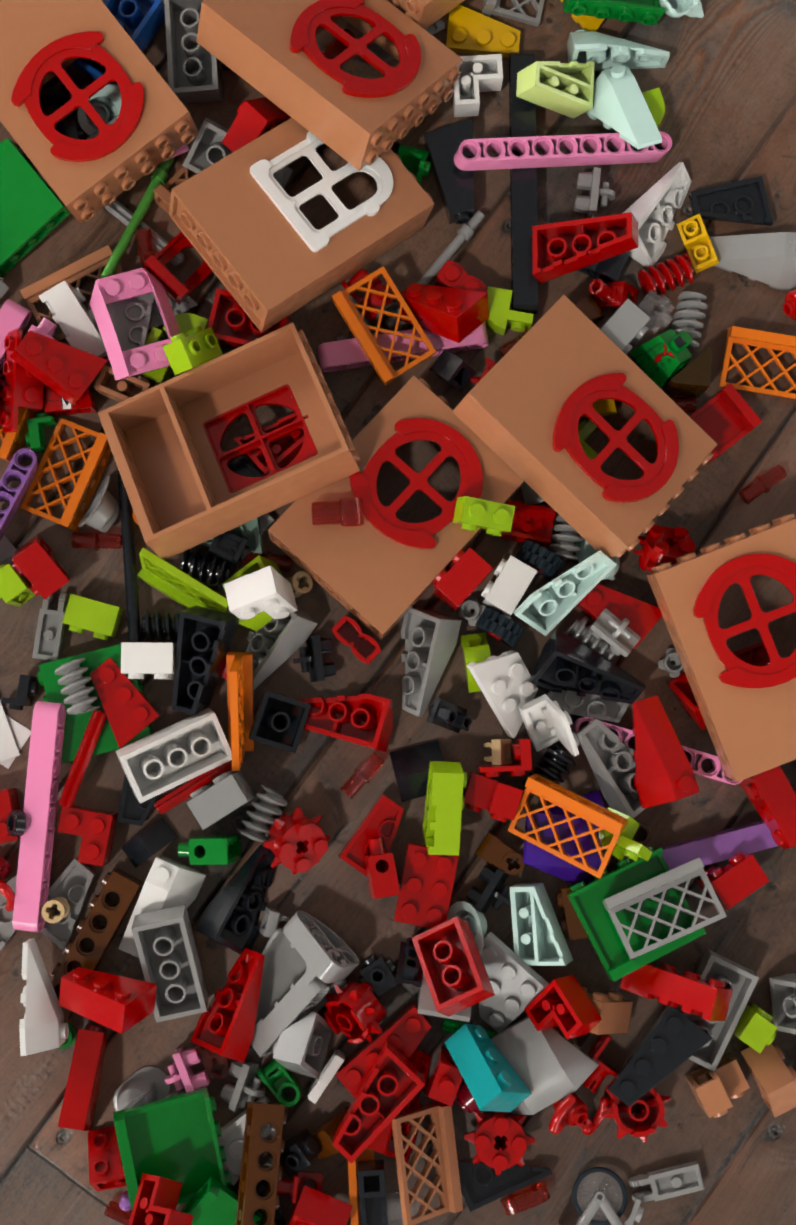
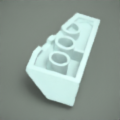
M583 29L570 32L567 42L568 63L571 61H578V63L595 61L594 71L611 69L613 66L624 64L629 69L665 68L670 57L669 51L595 31L588 32Z
M626 64L616 65L611 69L602 71L594 81L593 108L586 112L587 115L593 120L597 118L601 120L603 127L606 129L613 128L619 132L620 138L637 149L661 143V134L638 83Z
M600 550L534 591L513 613L546 636L617 564Z

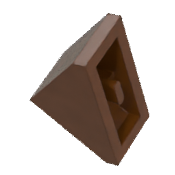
M347 1106L310 1133L322 1149L318 1155L320 1160L339 1152L332 1145L333 1137L348 1110Z

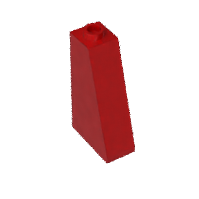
M87 1025L86 1030L78 1029L58 1127L82 1131H92L108 1037V1034L101 1032L102 1027Z

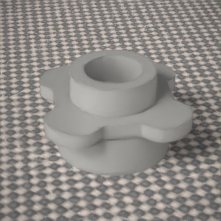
M471 596L459 608L458 615L468 620L470 626H476L475 624L486 606L480 605L477 602V598Z
M674 648L667 649L665 657L658 661L659 669L666 670L672 678H677L683 669ZM672 660L675 661V665H671Z

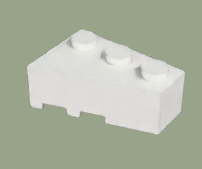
M64 280L39 295L42 303L45 302L53 314L52 318L56 324H59L72 347L101 358L107 355L92 309L89 311L83 304L86 298L78 287L74 289L73 286Z

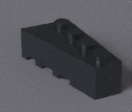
M193 606L180 611L172 710L195 715L209 707L226 659V654L229 651L239 622V618L234 614L200 606Z

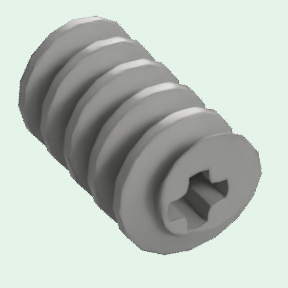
M685 291L678 295L677 312L674 313L673 318L675 321L671 324V328L677 335L681 331L689 333L692 337V343L687 347L695 348L700 345L693 339L702 336L700 332L695 330L704 327V324L699 322L698 319L706 318V314L700 312V310L708 309V305L702 302V300L707 299V296L697 292Z
M558 515L556 521L560 525L554 526V531L558 534L551 537V540L557 544H551L549 550L554 555L559 556L560 559L577 561L579 558L573 554V551H581V548L575 545V542L583 541L584 538L577 535L578 532Z
M587 616L581 619L577 618L566 630L565 634L581 640L610 660L615 655L611 651L610 644L604 639H596L591 634L592 629L590 627L593 623L586 626Z
M85 658L66 662L55 670L56 675L63 676L58 680V684L67 685L61 690V694L70 695L63 700L64 704L72 705L66 710L67 714L79 715L100 708V706L91 705V703L97 700V696L88 695L94 690V687L85 685L91 680V677H83L82 675L88 670V667H80L79 665L85 661Z
M262 784L261 786L266 793L256 794L261 802L251 803L256 811L247 810L246 813L251 818L250 821L242 819L241 822L246 828H237V831L244 836L259 842L268 840L264 833H269L271 828L269 824H273L274 819H276L274 815H282L283 811L279 806H287L288 804L283 798L284 796Z

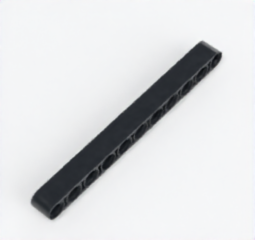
M510 52L509 55L510 137L536 136V104L516 97L517 73L535 62L534 52ZM511 150L514 155L520 156L518 151ZM537 168L510 169L511 290H513L511 307L514 311L537 314L538 280L533 276L532 226L537 225Z

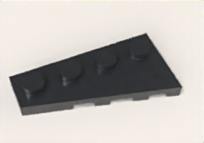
M667 1006L607 1089L630 1107L713 1038L677 1009Z

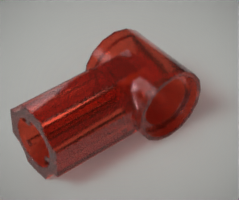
M343 498L333 502H313V526L340 524V526L349 527L364 525L363 499Z

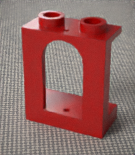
M182 231L159 253L147 258L143 267L163 284L166 293L179 305L213 273L203 259L202 265L182 284L165 268L180 251L189 247L194 248Z

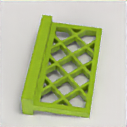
M142 548L139 553L142 569L137 575L138 579L187 609L193 606H200L233 614L229 611L226 598L147 549Z

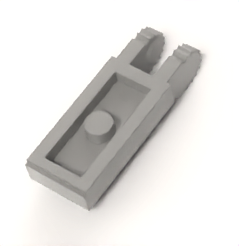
M61 592L57 611L50 610L53 594L43 599L42 609L40 608L32 658L49 661L60 659L65 624L62 622L68 605V592Z
M697 1160L647 1172V1174H640L628 1179L630 1187L650 1184L651 1191L644 1190L633 1194V1202H635L636 1198L641 1199V1203L652 1200L656 1202L705 1189Z

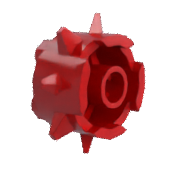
M653 525L645 537H637L640 540L639 543L642 549L634 550L633 553L639 555L638 564L644 572L646 569L652 572V567L665 562H671L672 565L676 564L675 558L695 552V543L688 536L689 531L683 527L670 528Z
M297 807L292 815L284 814L278 819H274V823L269 830L270 838L263 842V846L269 848L275 855L271 864L272 868L282 863L295 875L298 872H307L320 861L328 850L327 841L330 840V836L325 835L318 826L322 819L321 815L310 819L303 814L300 807Z
M348 982L341 988L335 983L336 994L327 993L324 996L327 1000L325 1004L327 1011L324 1013L328 1025L337 1035L342 1032L345 1036L349 1037L350 1039L347 1041L349 1043L359 1044L365 1039L372 1043L370 1033L381 1034L383 1031L379 1023L386 1015L385 1007L380 1004L373 994V988L366 982L361 984Z
M606 1086L605 1090L609 1094L610 1103L609 1108L601 1114L602 1117L614 1118L618 1126L617 1138L621 1139L629 1133L631 1136L640 1137L643 1142H647V1136L657 1130V1126L667 1127L668 1123L664 1119V1105L671 1101L670 1096L660 1095L655 1087H653L634 1103L639 1104L637 1105L638 1109L633 1110L634 1104L630 1107L608 1091V1086Z
M494 1111L474 1113L477 1119L474 1126L475 1129L464 1134L465 1140L475 1144L476 1155L472 1162L477 1164L482 1161L487 1166L494 1168L496 1175H500L502 1171L516 1164L523 1167L525 1163L522 1157L525 1154L527 1145L535 1143V1138L526 1134L522 1126L527 1115L516 1116L512 1112ZM499 1135L502 1138L504 1136V1140L496 1142L495 1137Z

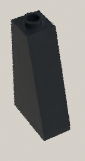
M472 119L424 132V145L426 151H429L428 158L431 162L449 224L455 222L456 224H463L473 217L474 171L460 170L454 163V155L461 142L473 139ZM462 152L465 157L472 158L470 153Z

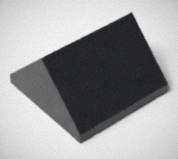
M264 690L248 739L296 753L311 705Z
M438 740L389 753L402 802L426 796L430 761H444Z

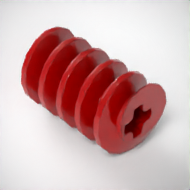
M684 253L683 257L677 255L674 257V260L666 259L665 263L658 262L655 267L648 266L646 271L640 269L638 271V280L644 294L650 293L653 298H656L657 289L664 295L666 294L667 285L671 291H674L675 282L682 288L684 287L685 278L689 284H692L694 282V271L689 256Z

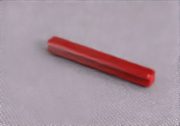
M94 710L58 800V804L63 807L71 808L73 806L107 718L106 713L103 711Z
M232 760L185 782L158 799L154 803L156 810L160 814H164L190 798V794L199 788L212 784V780L232 770Z

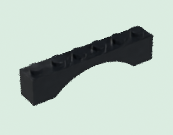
M384 1159L358 1161L362 1225H388Z

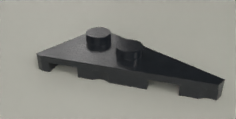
M458 1161L461 1192L469 1212L553 1174L551 1169L546 1167H521L514 1165L502 1171L500 1175H496L494 1168L487 1166L485 1163L474 1164L473 1162Z

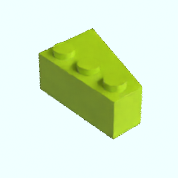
M430 761L422 827L428 855L459 856L462 826L461 815L464 809L463 787L467 785V773L463 772L460 762Z

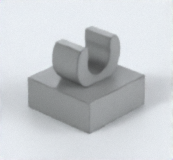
M266 906L259 931L264 937L271 938L274 932L279 929L278 923L280 921L288 922L289 918L284 914H280L276 908Z

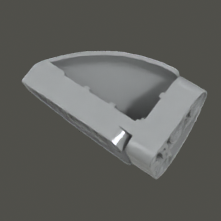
M298 910L283 928H279L274 932L262 952L265 955L254 1038L251 1043L259 1057L273 1052L274 1044L279 1039L280 1033L311 1012L318 1013L327 1003L324 996L327 993L336 994L334 984L336 983L341 988L347 983V976L359 964L357 955L334 931L302 910Z

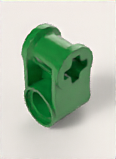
M275 1059L264 1068L260 1067L257 1069L260 1079L271 1090L279 1103L286 1107H292L299 1101L302 1094V1085L294 1073L290 1072ZM288 1086L293 1087L296 1091V1096L287 1097L283 1089Z

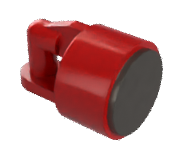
M360 269L348 282L344 280L341 285L344 289H347L368 276L369 273L365 269ZM375 278L372 281L371 289L385 292L386 285L379 278ZM356 291L350 294L359 305L364 306L365 297L362 298ZM370 293L367 307L381 310L384 296ZM387 297L384 311L393 312L398 305V300ZM365 311L364 318L371 325H377L380 314ZM383 315L381 322H383L388 316Z

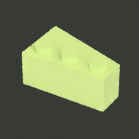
M536 61L517 73L516 97L574 119L593 108L595 61L578 63V61H571L570 63Z

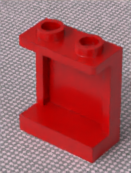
M731 383L689 416L717 443V446L711 451L714 455L709 460L710 463L762 422Z

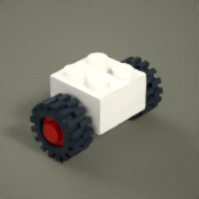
M525 540L516 557L510 556L508 560L502 559L494 572V575L497 576L494 582L490 580L481 594L484 597L482 604L487 607H485L475 625L495 639L515 648L525 630L511 620L510 616L535 574L553 580L557 577L565 562L545 547Z

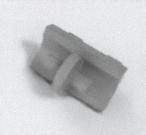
M594 167L592 173H579L577 177L576 189L589 190V196L577 195L574 211L587 214L586 218L594 217V214L597 212L598 200L600 201L601 208H607L608 201L615 199L616 193L609 189V182H602V189H599L601 168Z
M606 608L590 627L592 629L591 634L596 639H604L610 644L611 651L617 656L622 654L625 658L641 639L639 635L627 626L630 622L627 618L621 621Z
M233 1061L231 1063L229 1074L238 1078L236 1086L230 1083L225 1084L220 1095L223 1100L230 1103L228 1109L235 1112L237 1108H245L247 1101L255 1102L256 1097H264L266 1091L260 1087L262 1080L260 1077H256L257 1069H259L261 1063L256 1061L244 1063Z

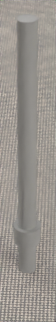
M477 211L467 224H463L457 231L458 235L417 283L429 285L446 261L450 260L465 241H469L474 235V230L485 218L482 212ZM399 305L392 313H399ZM389 316L384 324L389 329H392L396 324L397 318Z

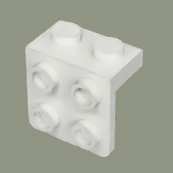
M544 694L518 707L531 744L536 752L560 741L574 757L579 755L577 746L580 743L576 734L570 728V725L573 724L572 719L566 710H561L556 700L552 701Z

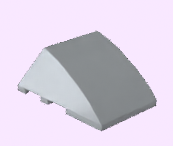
M528 1016L491 1037L493 1043L532 1093L512 1111L513 1114L534 1115L573 1093L599 1066V1063L582 1053L577 1045L571 1044L564 1039L555 1028L537 1031Z

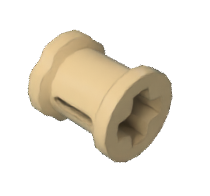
M299 571L291 578H286L291 583L293 591L295 590L293 592L295 598L312 589V578L304 571Z
M56 897L43 905L42 917L48 923H57L68 916L71 907L67 899ZM55 905H58L57 910L61 911V913L55 915V910L52 909V907Z

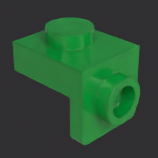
M400 144L398 155L402 164L417 177L418 184H421L423 177H428L431 168V162L427 161L429 151Z
M42 413L36 414L35 418L27 419L29 432L25 433L26 443L36 453H43L46 450L44 428L54 427L58 423V420L50 416V414Z

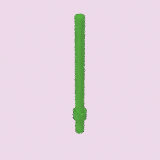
M174 157L161 162L159 168H155L151 175L152 181L100 276L101 278L113 275L154 199V189L160 184H165L168 178L167 173L175 160Z

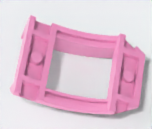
M145 268L97 279L89 305L98 325L115 381L171 366L162 346L172 343L170 337L180 334V329L163 284ZM153 293L168 339L122 351L106 305Z

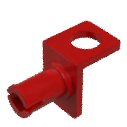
M594 279L589 285V291L594 295L600 308L621 307L627 300L628 293L631 294V301L637 306L639 292L625 281L604 283L601 279Z
M602 1034L588 1053L591 1059L593 1058L599 1063V1066L583 1083L593 1093H596V1090L607 1074L614 1077L618 1074L615 1068L599 1057L612 1038L610 1034Z
M299 1171L291 1176V1178H281V1181L277 1184V1193L289 1195L292 1204H296V1199L302 1190V1183L307 1178L314 1179L317 1183L316 1190L322 1192L323 1174Z

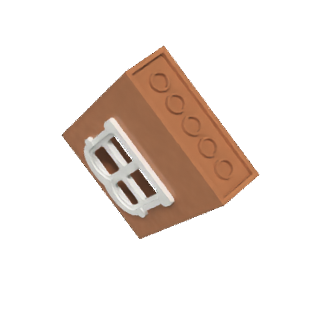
M290 118L172 188L169 216L259 331L263 333L424 228L435 203L430 194L424 191L418 184L415 175L409 172L402 164L398 154L389 149L387 152L383 151L380 153L372 165L367 164L360 171L349 162L340 169L332 171L316 152V148L323 144V142L296 120ZM305 156L322 175V180L298 195L291 197L277 182L273 174L298 158ZM355 172L370 174L377 183L376 193L354 209H347L332 191L331 187ZM317 195L324 196L338 214V219L320 230L312 226L299 208Z

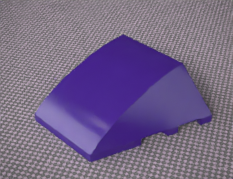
M599 790L582 795V797L605 808ZM558 806L549 808L554 822L566 819L562 808ZM545 810L533 814L538 828L549 825ZM526 816L525 832L533 830L529 817ZM582 818L572 820L577 834L589 831L586 820ZM568 822L556 825L561 840L573 836ZM551 827L539 831L544 842L548 844L556 842ZM591 834L579 838L584 852L596 848ZM524 840V864L574 885L581 881L588 884L595 880L592 874ZM575 840L562 843L567 854L571 856L579 854ZM598 851L586 855L589 865L599 869L602 861Z

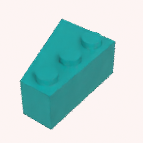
M465 1023L444 1042L480 1111L511 1112L532 1094L490 1039L485 1029L480 1025Z

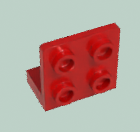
M528 738L516 739V744H512V757L517 760V764L477 766L478 771L483 773L485 777H500V772L509 771L511 776L526 775L527 770H532L531 740Z
M115 1126L89 1131V1184L98 1192L127 1186Z

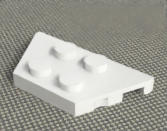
M510 650L503 652L499 656L487 657L486 661L480 663L471 662L467 667L507 736L514 739L523 723L518 707L532 701L538 688L536 684L531 683V675L519 653Z

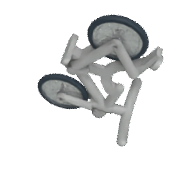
M592 1167L582 1172L574 1183L572 1200L576 1211L580 1215L575 1225H589V1223L593 1225H633L634 1221L640 1222L644 1207L640 1206L641 1199L638 1198L635 1199L629 1217L624 1222L621 1221L620 1217L627 1205V1190L622 1179L614 1171L604 1167Z

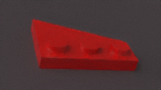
M108 658L90 674L119 749L125 747L161 716L134 683L128 679V676L121 674V668L112 658Z
M382 793L338 855L339 858L366 876L364 856L370 855L368 840L383 837L385 851L390 852L404 811L403 807ZM380 860L376 863L377 871L382 870L384 863Z

